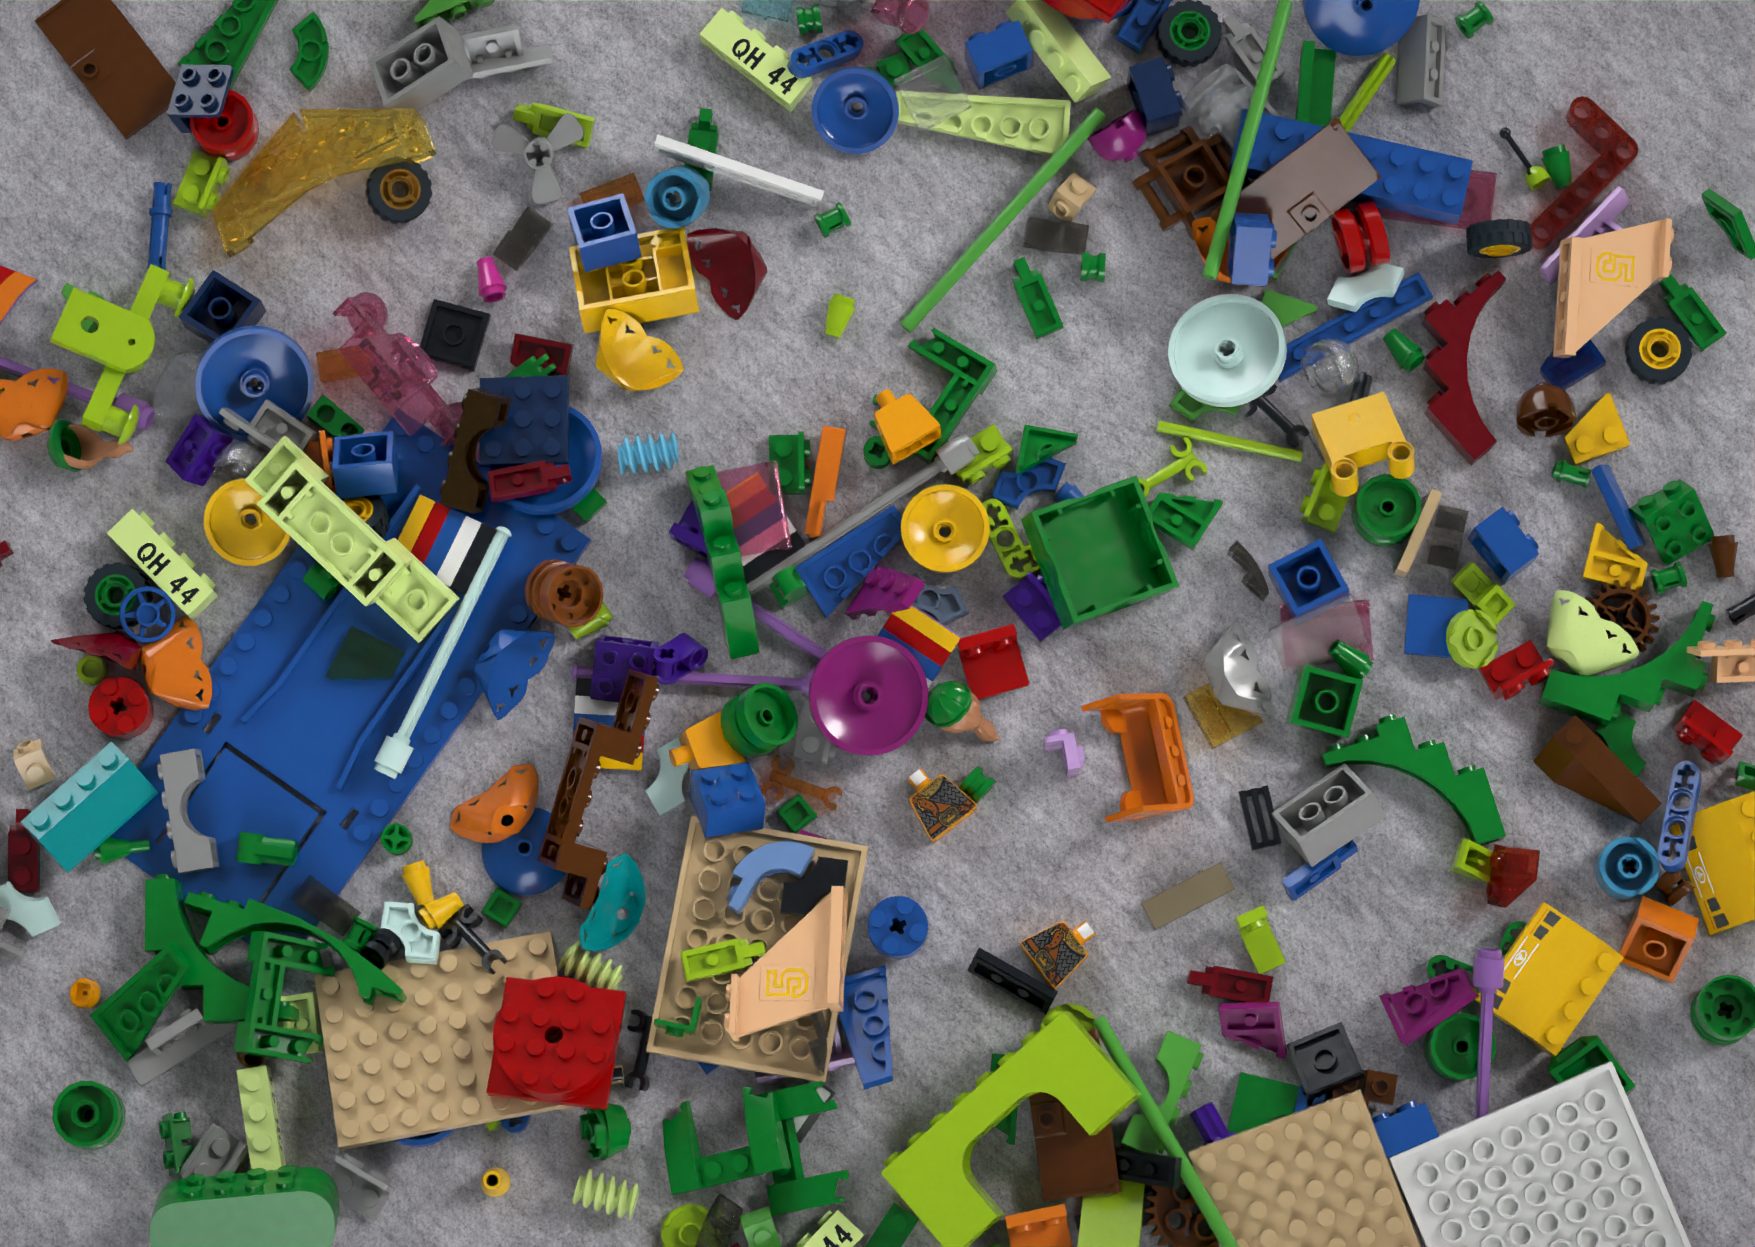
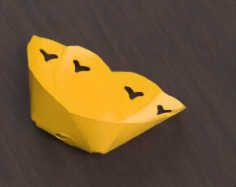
M607 309L601 322L595 365L608 379L616 383L623 390L632 393L659 388L676 379L684 371L679 356L669 344L660 338L646 335L641 324L628 314L616 309ZM610 316L611 319L617 318V321H613L609 324V319L607 317ZM626 325H628L629 329L633 330L635 333H625ZM652 346H655L657 350H662V352L653 354ZM668 358L671 360V365L675 366V369L667 368Z

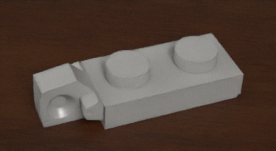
M1231 13L1223 18V22H1221L1228 33L1224 38L1256 83L1266 44L1252 25L1249 26L1247 22L1241 25L1235 15ZM1278 60L1271 84L1285 75V70Z

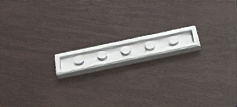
M658 134L652 151L814 207H818L824 194L823 190Z

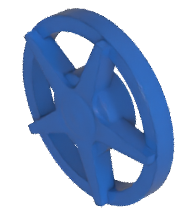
M149 586L139 587L128 593L119 609V619L122 628L131 638L141 642H154L165 637L172 629L176 617L175 606L171 598L164 591ZM152 591L161 595L163 599L155 604L145 601L141 592ZM137 594L139 606L135 612L125 613L128 601ZM165 602L168 603L170 609L168 625L159 619V608ZM125 617L136 618L140 624L139 636L128 628ZM157 624L165 628L163 632L154 637H143L147 626Z

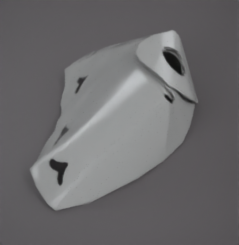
M1237 621L1229 626L1204 659V668L1215 698L1222 705L1274 717L1269 685L1264 676L1257 670L1256 650ZM1234 630H1236V636L1239 637V641L1232 638ZM1244 649H1246V655L1248 657V660L1241 656ZM1256 682L1258 683V689H1259L1262 693H1259V692H1257V691H1253V689L1255 688V683H1256ZM1262 704H1264V710H1266V713L1263 710L1259 709V707H1261Z

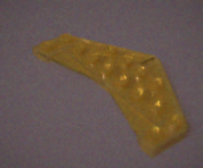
M413 108L299 109L306 128L304 132L299 117L293 112L214 207L213 218L225 253L232 257L244 251L255 242L253 237L304 194L338 176L408 161L409 164L422 162L437 155L423 117Z

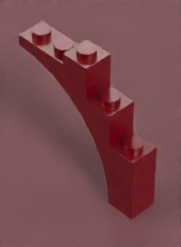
M1499 270L1492 276L1487 273L1475 284L1478 288L1471 294L1467 291L1461 294L1453 302L1455 307L1447 299L1441 304L1437 301L1424 311L1426 316L1422 322L1424 328L1442 346V349L1437 346L1426 355L1427 362L1423 370L1444 392L1442 394L1438 391L1426 402L1429 406L1424 414L1471 466L1489 452L1497 442L1483 423L1473 402L1468 382L1467 355L1470 336L1477 317L1489 299L1503 286L1506 280Z

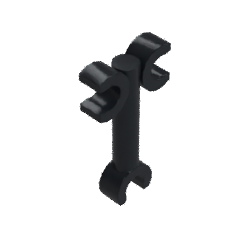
M1274 384L1264 394L1248 402L1250 409L1245 416H1252L1259 407L1286 433L1287 443L1295 448L1299 443L1293 437L1294 432H1300L1301 435L1306 437L1309 431L1305 426H1295L1266 398L1276 391L1277 386Z
M466 904L460 909L459 917L453 919L451 924L443 925L438 932L443 939L452 934L446 941L452 949L460 944L463 937L482 957V966L489 974L494 975L496 972L491 967L492 962L499 959L505 964L507 960L500 951L496 949L491 950L471 929L478 927L483 919L477 913L468 919L475 910L469 904Z
M634 1009L631 1010V1014L639 1016L640 1023L638 1026L628 1025L627 1029L636 1033L642 1032L634 1071L625 1077L624 1085L625 1087L632 1088L634 1080L639 1078V1090L647 1091L650 1082L645 1073L650 1053H647L646 1049L653 1017L648 1016L644 1011Z

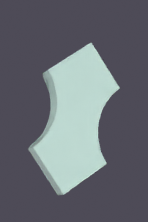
M1383 264L1376 267L1372 266L1371 269L1359 276L1338 277L1327 298L1328 305L1357 312L1361 305L1368 300L1377 297H1394L1404 276V268Z
M679 737L657 749L660 759L659 774L654 783L645 790L660 817L686 803L682 786L684 777L690 767L688 763L674 767L669 758V750L681 746Z
M9 881L0 885V907L10 911L7 920L21 924L32 937L61 924L48 896L41 898L27 897L19 893Z
M384 902L381 928L389 929L399 937L405 947L407 963L437 965L441 940L440 933L429 930L419 923L415 915L414 903Z

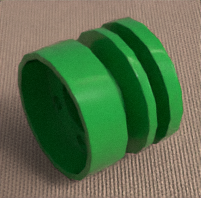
M1723 975L1711 980L1696 994L1691 1003L1689 1016L1692 1027L1700 1038L1710 1044L1726 1046L1738 1042L1755 1028V987L1752 983L1740 976ZM1727 1009L1729 1014L1726 1017L1724 1015L1719 1017L1717 1011Z

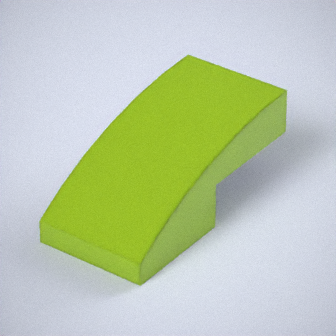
M1469 561L1449 582L1465 599H1469L1468 602L1476 610H1481L1489 615L1495 625L1516 605L1496 583H1492L1474 562Z

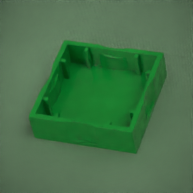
M1137 475L1101 487L1087 496L1067 499L1032 511L1021 519L1063 630L1158 597L1179 587L1165 547L1155 532L1152 514Z

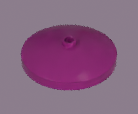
M858 636L838 643L820 659L810 679L808 692L809 707L817 728L833 745L852 754L880 755L899 748L917 732L927 711L928 686L920 664L905 647L884 637ZM862 691H869L870 698L868 701H864V698L861 697Z

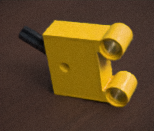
M1361 372V374L1355 376L1350 402L1311 414L1312 432L1330 471L1332 489L1337 495L1344 497L1351 496L1358 490V468L1388 459L1389 473L1395 478H1408L1415 470L1414 447L1405 440L1385 392L1369 396L1372 377L1367 375L1366 372Z

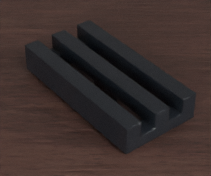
M1268 785L1247 791H1239L1238 795L1251 850L1280 845L1282 842L1278 826L1271 814L1274 812ZM1259 794H1263L1273 840L1268 839L1259 802ZM1252 796L1262 838L1260 843L1256 841L1246 797Z

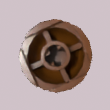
M1550 383L1536 384L1524 392L1517 403V428L1521 433L1535 437L1534 431H1546L1545 437L1560 435L1569 431L1573 427V420L1576 421L1575 406L1569 394L1564 389Z

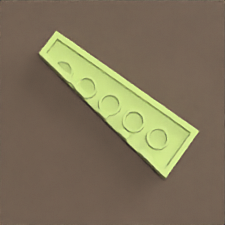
M896 91L899 102L898 123L1047 156H1052L1069 137L1071 100Z

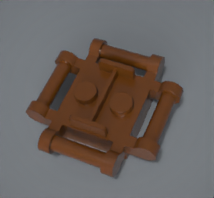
M1187 126L1180 130V134L1151 150L1146 148L1139 152L1141 162L1150 171L1136 178L1132 184L1137 191L1140 190L1160 220L1159 226L1163 232L1183 222L1188 235L1194 240L1192 222L1196 220L1194 216L1224 199L1230 177L1228 169L1231 157L1223 146L1224 141L1220 134H1216L1207 140L1204 138L1200 140L1193 128ZM1184 144L1189 145V147L1161 162L1157 160ZM1247 177L1244 178L1242 189L1250 183ZM1157 181L1175 209V213L1172 215L1168 213L1150 185L1151 182ZM1208 226L1198 227L1197 229L1203 233Z

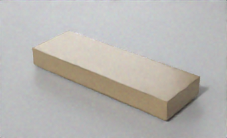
M1431 489L1394 574L1406 577L1440 501L1441 492Z

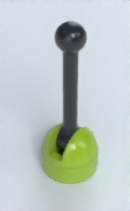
M1507 127L1502 128L1499 132L1500 137L1508 141L1527 168L1525 181L1531 191H1535L1544 186L1551 179L1548 172L1541 166H1532L1511 137L1510 129Z

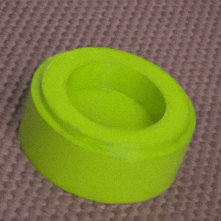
M86 655L78 662L76 671L79 679L85 684L98 685L107 677L108 667L99 656Z

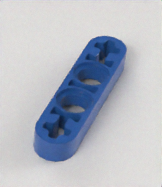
M1689 760L1678 763L1672 773L1658 848L1659 862L1662 868L1668 872L1682 870L1688 858L1702 782V775L1698 765ZM1687 771H1691L1693 776L1688 778L1687 789L1684 788L1682 776H1685ZM1680 797H1688L1691 800L1689 806L1684 809L1676 808L1674 803ZM1675 824H1683L1686 827L1684 833L1679 836L1671 835L1669 830ZM1671 844L1676 845L1675 851L1678 857H1675L1673 862H1668L1667 857L1671 856L1673 849Z

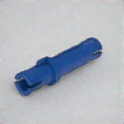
M154 182L152 208H149V215L152 217L147 270L150 264L166 270L169 218L173 214V210L170 209L172 184L167 183L165 185V182Z

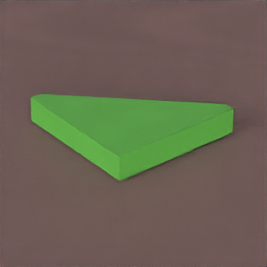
M1268 289L1265 290L1261 302L1276 315L1282 328L1309 314L1315 313L1317 309L1316 305Z

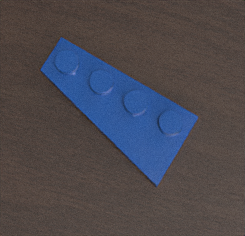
M895 505L890 506L795 567L825 618L834 611L902 538V516Z

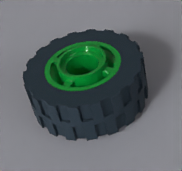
M1192 0L1175 2V5L1169 6L1166 12L1162 14L1157 26V46L1162 51V55L1168 58L1174 65L1178 64L1181 67H1196L1200 63L1204 64L1214 55L1222 36L1221 22L1218 21L1216 12L1214 13L1209 5L1206 6L1198 0L1197 2ZM1190 28L1195 31L1196 37L1187 39L1182 35L1181 30Z
M121 563L105 564L102 568H97L92 576H89L88 583L84 587L85 597H83V600L87 606L86 610L95 621L103 626L114 630H124L119 619V609L122 601L114 604L112 601L113 593L116 590L123 589L125 598L134 589L145 586L151 587V585L140 571L130 565ZM151 591L141 592L146 602L151 603L153 601ZM137 594L128 601L125 613L135 612L139 606ZM125 617L128 627L138 625L136 618Z

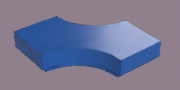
M1049 458L1020 474L1000 471L990 499H997L1003 505L1018 510L1023 500L1033 493L1040 491L1056 493L1066 463Z

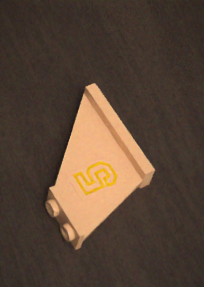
M1666 218L1586 238L1569 237L1560 240L1553 357L1567 358L1575 356L1576 352L1654 281L1669 277L1672 269L1670 244L1674 239L1672 219Z
M832 886L831 892L741 977L738 974H731V984L726 985V1001L730 1002V1013L725 1014L724 1027L725 1031L729 1032L733 1041H740L742 1036L828 1008L831 1012H843L848 894L844 886Z

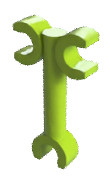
M1184 437L1182 440L1186 446V450L1183 452L1177 451L1174 445L1170 446L1171 455L1178 460L1146 479L1138 478L1140 485L1144 489L1145 498H1147L1150 489L1185 468V477L1190 483L1195 480L1191 474L1193 468H1199L1203 475L1207 474L1208 470L1205 463L1199 461L1193 451H1191L1192 442L1189 438Z

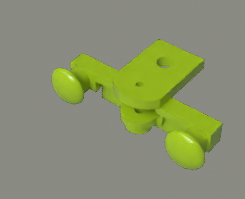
M152 264L149 266L130 311L74 287L50 339V342L105 365L82 417L81 425L98 432L103 430L119 437L117 445L126 443L133 435L139 420V408L134 404L129 413L112 405L124 376L139 372L152 355L155 334L149 319L153 310H155L157 303L176 310L174 317H179L195 293V281L192 277H190L187 285L168 278L169 271ZM85 320L94 321L98 326L97 331L93 333L85 332L81 327L82 322Z

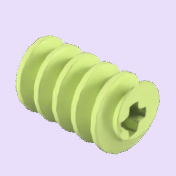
M580 940L569 947L561 959L557 971L565 966V976L569 977L576 972L575 980L581 982L586 978L585 984L590 987L596 984V988L618 989L624 977L621 975L623 967L621 964L614 970L611 969V958L602 964V953L599 952L592 958L590 950H580Z
M588 1169L585 1175H580L572 1204L576 1205L582 1198L583 1207L588 1208L592 1201H594V1210L598 1212L605 1204L606 1214L611 1215L617 1208L618 1218L622 1219L629 1212V1221H631L639 1196L638 1183H635L628 1190L627 1180H623L619 1186H616L615 1176H612L605 1183L604 1173L600 1172L596 1179H592V1169Z

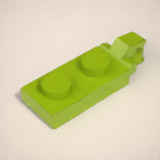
M532 102L531 106L518 103L514 109L512 119L527 123V128L532 130L533 134L548 137L564 114H572L584 130L582 139L572 144L584 148L590 146L595 123L594 117Z
M736 938L682 951L680 955L686 981L689 983L746 969V967L753 965L752 959L762 957L766 953V948L763 941L748 945L747 938L741 940Z

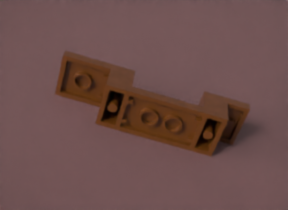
M632 669L628 670L612 726L579 717L537 861L555 870L569 873L562 899L588 910H591L592 904L598 898V883L600 876L605 873L608 858L606 856L608 852L591 844L577 841L576 837L580 836L583 829L582 816L584 809L591 802V785L593 779L597 778L601 766L599 758L603 756L631 765L634 764L635 759L639 757L642 750V742L640 740L643 730H646L650 723L651 715L649 710L651 703L656 699L659 692V684H657L659 678Z

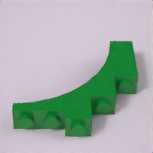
M714 465L700 466L693 470L685 471L707 552L725 644L730 659L758 654L760 651L752 600L744 577L741 552L734 534L730 504L725 490L721 487Z
M1702 601L1696 610L1690 626L1681 638L1661 656L1641 667L1605 676L1572 675L1551 669V674L1547 676L1538 704L1571 716L1576 715L1580 719L1607 727L1610 720L1616 721L1622 704L1617 703V701L1650 712L1654 704L1659 706L1662 701L1665 689L1660 686L1693 697L1698 689L1703 691L1709 674L1704 672L1707 663L1696 659H1701V656L1687 653V647L1697 646L1698 641H1702L1704 632H1710L1715 620V615L1711 614L1713 604Z
M1393 714L1380 718L1378 720L1379 724L1373 729L1376 738H1372L1371 734L1354 739L1355 744L1343 747L1342 743L1328 746L1325 748L1326 753H1323L1320 757L1323 769L1341 766L1344 763L1346 765H1375L1394 769L1416 778L1434 790L1451 806L1465 826L1470 840L1481 846L1502 840L1506 836L1484 767L1476 769L1475 765L1457 770L1459 775L1455 776L1445 743L1436 744L1435 740H1430L1419 744V749L1415 750L1405 717L1396 718V715Z

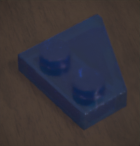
M1590 339L1576 352L1575 356L1557 358L1553 357L1552 351L1542 364L1540 374L1547 383L1566 390L1604 367L1606 360Z

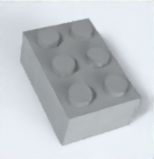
M440 16L369 61L384 107L403 120L474 75L458 30Z
M1345 763L1271 813L1283 837L1311 867L1386 817L1374 792Z

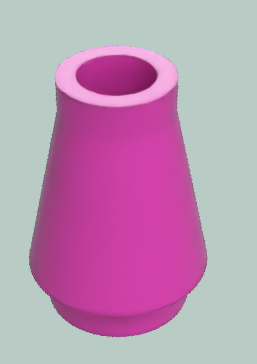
M483 257L476 262L478 267V295L487 303L500 301L506 296L507 286L494 263V259L492 257Z

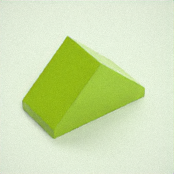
M1463 838L1458 844L1450 872L1495 886L1504 857L1469 839Z

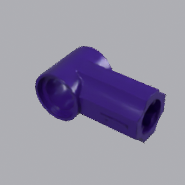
M1212 1102L1203 1105L1190 1114L1205 1142L1204 1145L1236 1134L1227 1130Z

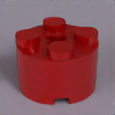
M112 677L102 680L93 690L88 703L89 717L94 725L108 737L120 741L130 740L144 733L149 728L154 715V708L149 694L137 682L126 677ZM124 704L127 709L118 713L116 707Z

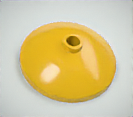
M238 478L222 485L209 499L204 512L205 534L212 548L224 559L243 566L261 565L277 557L284 550L291 536L256 505L262 499V496L245 481L246 478ZM247 514H254L256 516V522H248L246 518Z
M935 485L922 490L908 503L901 521V537L908 554L922 567L940 573L960 571L973 564L985 550L990 534L988 514L981 501L968 490L955 485ZM942 528H947L950 530V535L942 537L939 531Z

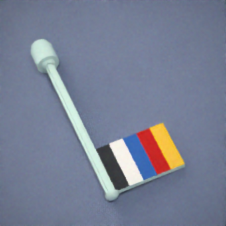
M419 495L398 541L446 586L466 595L398 733H394L393 737L386 736L374 760L377 762L374 769L393 779H396L398 773H402L414 749L409 746L411 742L409 738L508 537L512 536L510 530L506 527L499 526L494 529L422 495Z

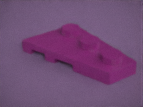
M876 565L867 574L864 585L845 614L852 620L860 618L861 614H866L868 617L876 616L877 611L880 610L891 613L910 609L925 583L917 577Z
M1461 968L1431 978L1428 983L1416 987L1410 985L1402 988L1403 991L1392 995L1385 993L1379 995L1400 1042L1408 1046L1479 995L1475 986L1472 985L1473 982L1468 972Z

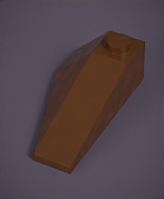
M1576 715L1551 738L1533 761L1554 783L1605 806L1609 810L1640 825L1662 804Z

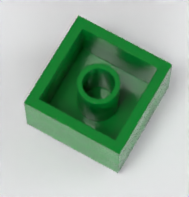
M1300 665L1285 723L1339 738H1349L1363 680L1309 665Z

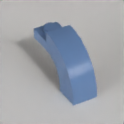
M782 841L766 844L753 850L739 862L732 872L733 878L741 883L739 885L734 884L727 896V900L730 901L728 904L729 909L741 915L757 885L768 876L789 874L801 880L815 855L814 848L802 843Z

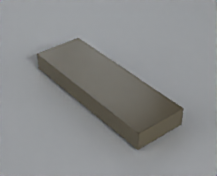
M1222 862L1142 902L1141 905L1154 930H1157L1235 890V887Z

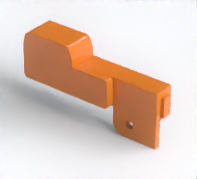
M824 425L822 428L805 527V534H809L811 538L822 536L828 501H835L847 429Z

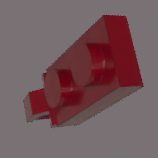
M545 460L487 472L490 497L493 503L551 492V490L558 489L557 485L572 482L571 470L568 464L554 467V463H546Z
M16 809V825H10L8 832V881L11 882L19 893L40 892V845L21 823L31 813V810Z
M1215 965L1213 967L1206 966L1205 973L1190 970L1187 984L1202 986V994L1242 1003L1269 1002L1273 983L1272 976Z

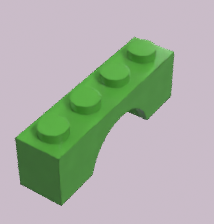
M1167 1031L1155 1061L1165 1072L1168 1081L1167 1096L1159 1110L1167 1124L1174 1126L1181 1109L1176 1108L1180 1096L1183 1098L1187 1097L1192 1085V1081L1187 1079L1191 1069L1198 1070L1204 1054L1199 1052L1201 1044L1170 1031ZM1133 1114L1120 1144L1133 1150L1163 1154L1165 1149L1145 1114Z

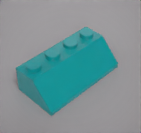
M110 742L26 816L21 823L32 838L69 873L154 798L158 792L130 759Z

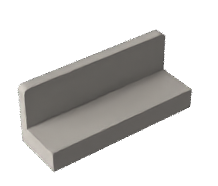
M1429 14L1417 16L1409 30L1400 39L1397 84L1398 104L1405 105L1420 102L1431 107L1442 106L1446 21Z

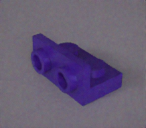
M195 413L165 462L182 480L204 486L233 442V438L229 434L219 432L203 415Z
M1031 571L1028 572L1022 581L1002 596L1004 601L1040 643L1062 626L1050 594L1047 591L1045 581L1040 574L1034 576Z

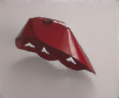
M710 228L688 233L687 247L694 267L700 274L710 280L711 293L720 308L729 317L739 320L747 311L768 272L761 254L744 231ZM695 238H696L698 241L703 242V243L700 245L699 250H697V248H696V247H697V243H696L695 240H694ZM701 259H705V260H708V259H709V260H710V262H709V266H710V267L707 268V267H706V263L703 262ZM720 287L729 290L726 298H724V292L720 290ZM732 305H740V312L738 313L736 308H732Z
M118 630L114 633L73 636L51 640L53 644L79 650L92 656H99L102 659L116 662L127 669H136L142 648L135 639Z

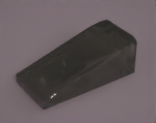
M312 875L308 876L293 896V900L300 907L342 936L354 923L353 918L361 914L358 909Z

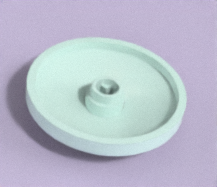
M1238 294L1213 296L1191 307L1174 327L1168 347L1169 364L1179 386L1193 399L1216 407L1242 405L1264 394L1281 374L1287 353L1286 338L1276 315L1260 301Z

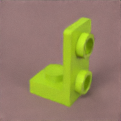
M1264 905L1239 915L1234 919V923L1258 974H1263L1285 964V958L1267 922L1268 914Z

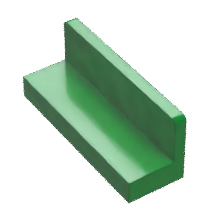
M1303 41L1301 47L1295 120L1324 127L1331 121L1336 52L1333 50L1315 49V41Z

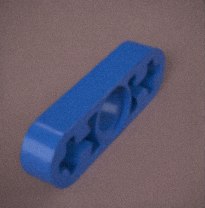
M846 30L798 48L790 56L787 64L788 70L795 77L807 78L854 60L862 50L864 45L863 38L855 31ZM827 50L832 54L833 58H823L818 51Z

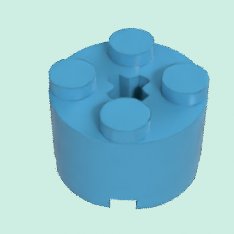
M682 165L670 167L657 174L649 182L645 192V202L651 213L650 215L657 223L668 228L683 227L697 220L706 211L710 200L708 181L697 170ZM676 191L680 193L679 196L682 198L680 202L676 201L677 196L673 194Z
M1617 838L1599 853L1594 867L1596 880L1602 890L1611 897L1624 901L1637 898L1651 889L1659 877L1658 854L1654 847L1642 838ZM1629 862L1632 865L1631 872L1625 874L1622 871L1623 864L1625 865Z

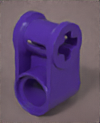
M680 633L674 639L658 646L654 650L653 658L656 661V667L653 670V676L659 678L658 683L673 684L690 672L702 667L708 658V649L688 634Z

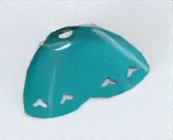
M627 853L621 854L607 863L601 891L586 921L580 926V945L583 949L595 952L612 948L627 939L640 923V917L646 901L645 885L636 862ZM619 861H621L619 866L612 867L614 864H618ZM620 908H626L629 911V915L625 920L617 917V911ZM584 930H585V933H586V935H587V938L585 939V942H584V938H585Z

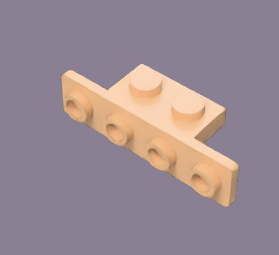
M1752 639L1750 644L1742 645V641L1725 640L1724 645L1716 646V642L1698 641L1697 646L1687 647V653L1701 657L1712 656V682L1755 681V639Z

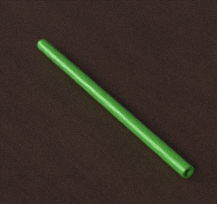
M1279 0L1202 274L1204 278L1210 280L1217 279L1293 6V3L1289 0Z
M1095 107L901 321L900 325L911 333L1103 122L1106 115L1100 109Z
M1101 1016L1092 1022L1093 1027L1099 1030L1100 1039L1114 1063L1142 1094L1136 1101L1168 1156L1182 1158L1180 1176L1221 1247H1239L1106 1017Z

